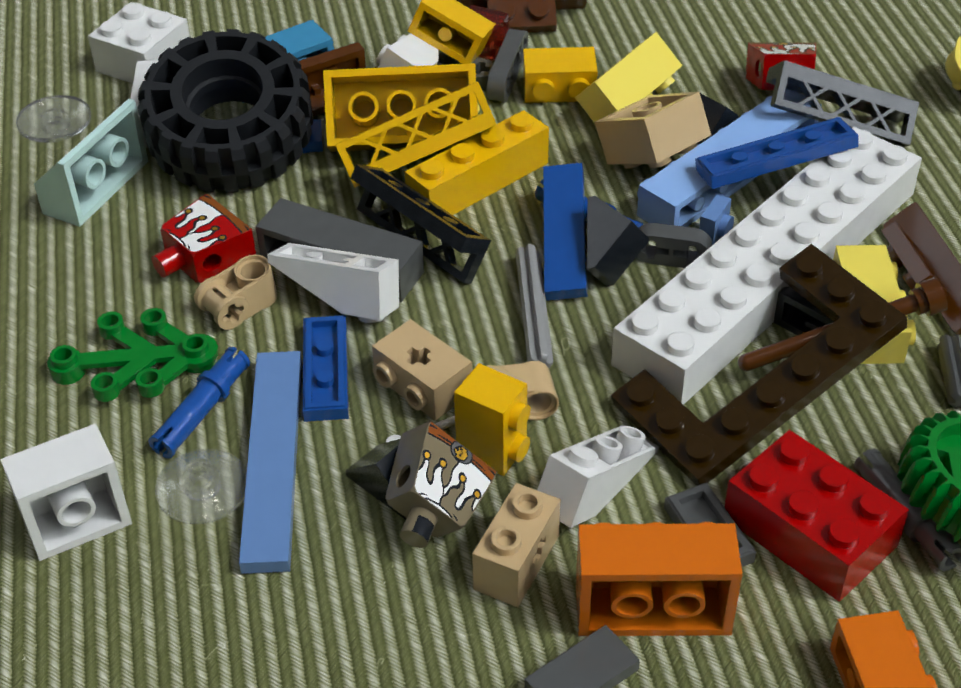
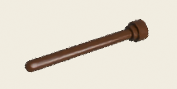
M935 277L916 283L915 289L910 290L908 296L889 302L904 315L916 312L917 315L925 313L927 316H932L948 309L943 287ZM832 323L745 353L739 357L738 366L743 371H751L790 357Z

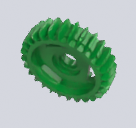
M954 410L950 411L947 415H944L942 412L936 413L932 418H924L920 425H916L900 454V459L897 463L899 466L897 477L903 482L901 486L902 492L911 495L909 498L910 506L922 508V520L932 519L937 523L936 531L946 530L954 536L955 543L959 539L961 540V415Z

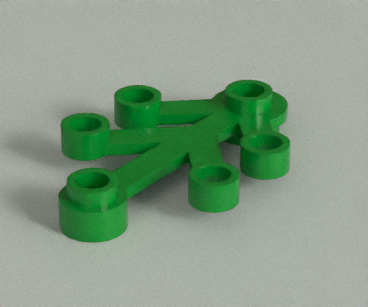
M150 308L141 314L142 329L146 335L159 336L170 345L155 346L125 327L120 313L111 311L102 314L97 319L100 335L104 339L114 340L126 349L80 353L73 346L61 345L51 351L47 365L52 380L61 385H69L79 381L85 375L86 369L123 366L114 374L102 372L95 375L91 380L90 384L94 398L101 402H108L117 398L120 390L133 380L136 381L138 392L141 396L145 398L159 396L164 391L165 386L184 371L202 373L212 368L219 350L217 342L213 337L206 334L187 335L169 324L165 311L160 308ZM168 362L159 370L151 368L156 363Z

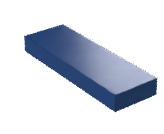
M346 315L303 318L304 422L349 419Z

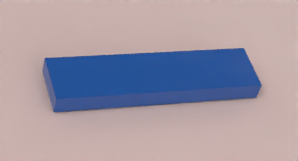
M840 117L698 157L695 159L696 171L711 189H715L858 147L859 135Z
M573 163L543 167L544 292L546 301L588 297L583 164Z

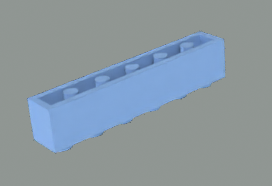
M789 89L785 90L784 99L798 103L806 98L799 92ZM768 96L762 103L743 113L734 122L721 128L716 134L701 144H697L695 148L676 161L670 162L667 167L651 178L645 179L639 185L637 192V216L648 223L688 227L701 217L716 194L730 197L758 177L711 189L696 171V158L816 124L819 121L771 107L772 96ZM808 102L804 104L805 106L811 107Z

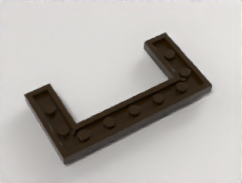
M810 244L779 268L780 279L834 321L829 327L704 423L645 369L612 393L611 399L613 405L642 431L652 443L658 445L659 450L696 486L709 483L906 329L907 316L816 246Z

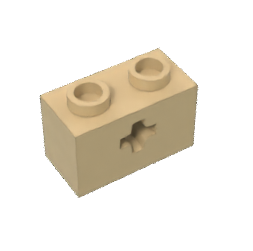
M411 319L372 345L373 373L377 381L382 386L391 388L404 397L413 409L423 411L435 421L454 407V392L472 371V361Z
M515 483L472 553L473 590L519 607L559 537L561 499Z

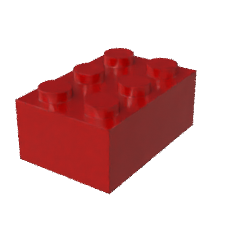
M790 429L728 481L724 506L742 532L838 602L899 546L909 512L907 507Z

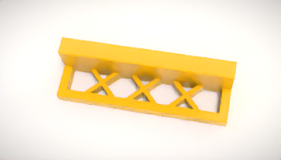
M477 81L339 142L335 146L350 178L355 167L346 148L359 142L376 148L371 162L364 166L382 168L389 173L497 124L481 86ZM474 92L482 113L469 119L454 115L453 113L459 98ZM453 101L449 112L438 108ZM433 110L447 116L442 131L430 135L417 130L423 114ZM417 117L413 128L402 124ZM451 118L460 121V123L448 127ZM397 126L412 132L406 147L395 151L382 146L387 130ZM382 133L378 144L370 140H367L368 138H371L377 134ZM415 134L425 137L424 139L412 143ZM380 150L390 153L377 159ZM351 179L354 188L359 186L358 183Z

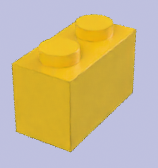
M422 0L407 31L460 63L470 64L483 51L496 24L456 0Z
M594 47L523 48L525 103L578 102L575 97L597 80L598 70Z
M478 363L454 392L456 441L494 469L497 474L504 476L515 461L519 463L524 459L530 446V437L527 436V421L530 416L531 407L527 405V383Z

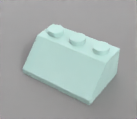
M126 100L34 183L42 214L80 227L148 162L135 100Z

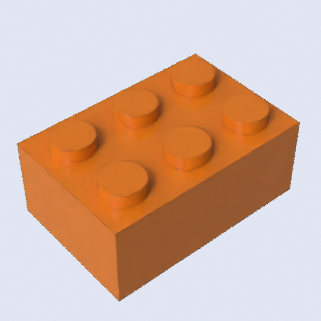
M602 522L597 524H579L576 570L578 636H589L604 625H607L616 636L732 635L743 575L735 523L663 524L651 522L647 524H611Z

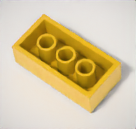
M475 63L323 70L326 136L329 151L338 152L335 144L475 83ZM472 92L459 98L453 114L464 119L478 115L475 93ZM453 101L438 108L449 112ZM433 110L423 114L417 130L430 135L442 131L447 116ZM417 117L402 124L413 128ZM451 118L448 127L458 124L460 121ZM397 126L387 130L382 146L390 149L406 147L412 132ZM382 133L377 134L371 138H368L367 140H370L378 144ZM415 134L412 143L424 139L425 137ZM468 137V138H466V139H464V140H461V141H459V142H457V143H455V144H452V145H450V146H455V145H457V144H459V143H461V142H463V141L469 139L470 137ZM362 142L346 148L347 151L376 150L375 147Z

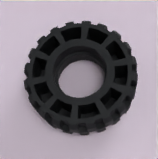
M227 29V32H215L212 30L202 32L200 36L194 38L189 36L179 41L177 46L172 49L169 47L161 53L157 63H152L144 76L145 81L142 82L138 91V113L151 155L156 158L159 167L171 176L174 174L175 179L190 187L192 184L196 185L203 191L225 190L226 193L239 192V189L247 187L254 189L263 186L264 182L271 178L275 180L287 171L286 167L289 164L293 166L303 154L302 148L308 145L312 135L313 113L309 83L306 73L302 71L300 62L290 52L287 53L286 48L274 40L268 41L263 35L255 32L247 34L241 33L237 29ZM238 101L254 106L246 113L230 119L214 120L199 116L206 109L223 102Z

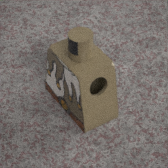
M431 421L402 433L385 497L389 506L406 517L400 532V538L405 543L417 548L426 547L431 536L438 538L462 529L467 524L497 474L494 469Z

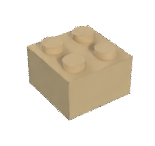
M700 92L648 95L595 121L607 165L623 164L625 169L634 168L642 164H648L649 168L667 165L671 162V156L688 153L697 146L698 142L711 136Z

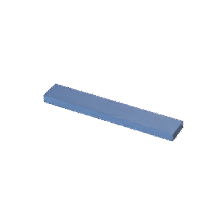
M300 351L257 353L239 556L241 574L290 571L302 368Z

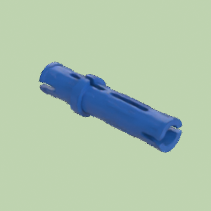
M228 347L222 357L209 371L205 370L197 377L196 387L156 433L149 438L150 447L158 455L166 447L163 457L172 458L177 449L216 403L226 400L230 395V387L244 370L250 366V360L243 351L240 350L233 358L232 356L236 353L237 348Z

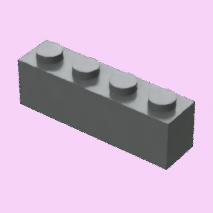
M280 198L255 226L260 255L266 258L267 254L287 243L398 259L399 302L404 300L424 273L422 241Z

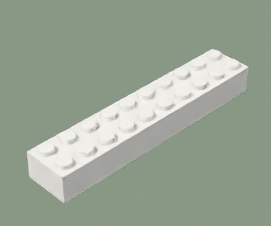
M853 127L852 129L859 135L858 147L813 160L615 326L613 330L611 365L632 378L644 369L647 370L684 405L774 322L778 292L783 287H790L780 279L779 268L810 244L816 246L832 260L836 246L860 244L913 195L922 157L907 151L901 146L878 138L866 130Z

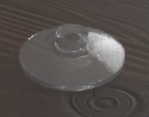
M68 95L48 96L25 106L17 116L16 125L19 133L29 140L45 143L57 142L82 132L91 121V111L89 105L80 98Z
M198 449L184 453L169 462L160 472L155 484L157 503L167 516L182 523L205 524L217 521L231 514L244 501L247 469L240 459L223 450Z

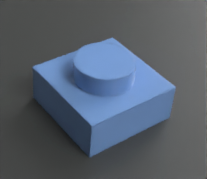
M719 194L715 195L700 217L699 229L708 233L711 237L712 245L728 233L734 223V217L730 215L732 198Z

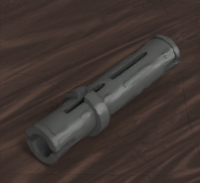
M874 448L863 452L864 456L874 467L872 468L869 464L867 465L858 457L854 463V469L866 481L909 509L904 533L910 540L919 542L937 563L940 570L948 571L955 568L957 565L945 553V549L961 562V545L958 542L954 543V537L946 530L937 532V523L932 519L922 520V508L910 506L909 498L911 495L902 492L901 486L903 482L898 479L897 473L883 458L878 449Z

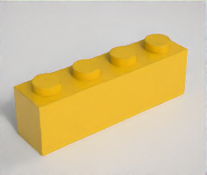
M523 110L406 170L405 184L454 215L548 164L549 127Z

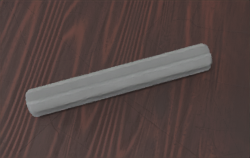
M527 244L526 247H519L516 250L527 362L540 361L550 368L553 364V354L540 253L536 251L535 245Z

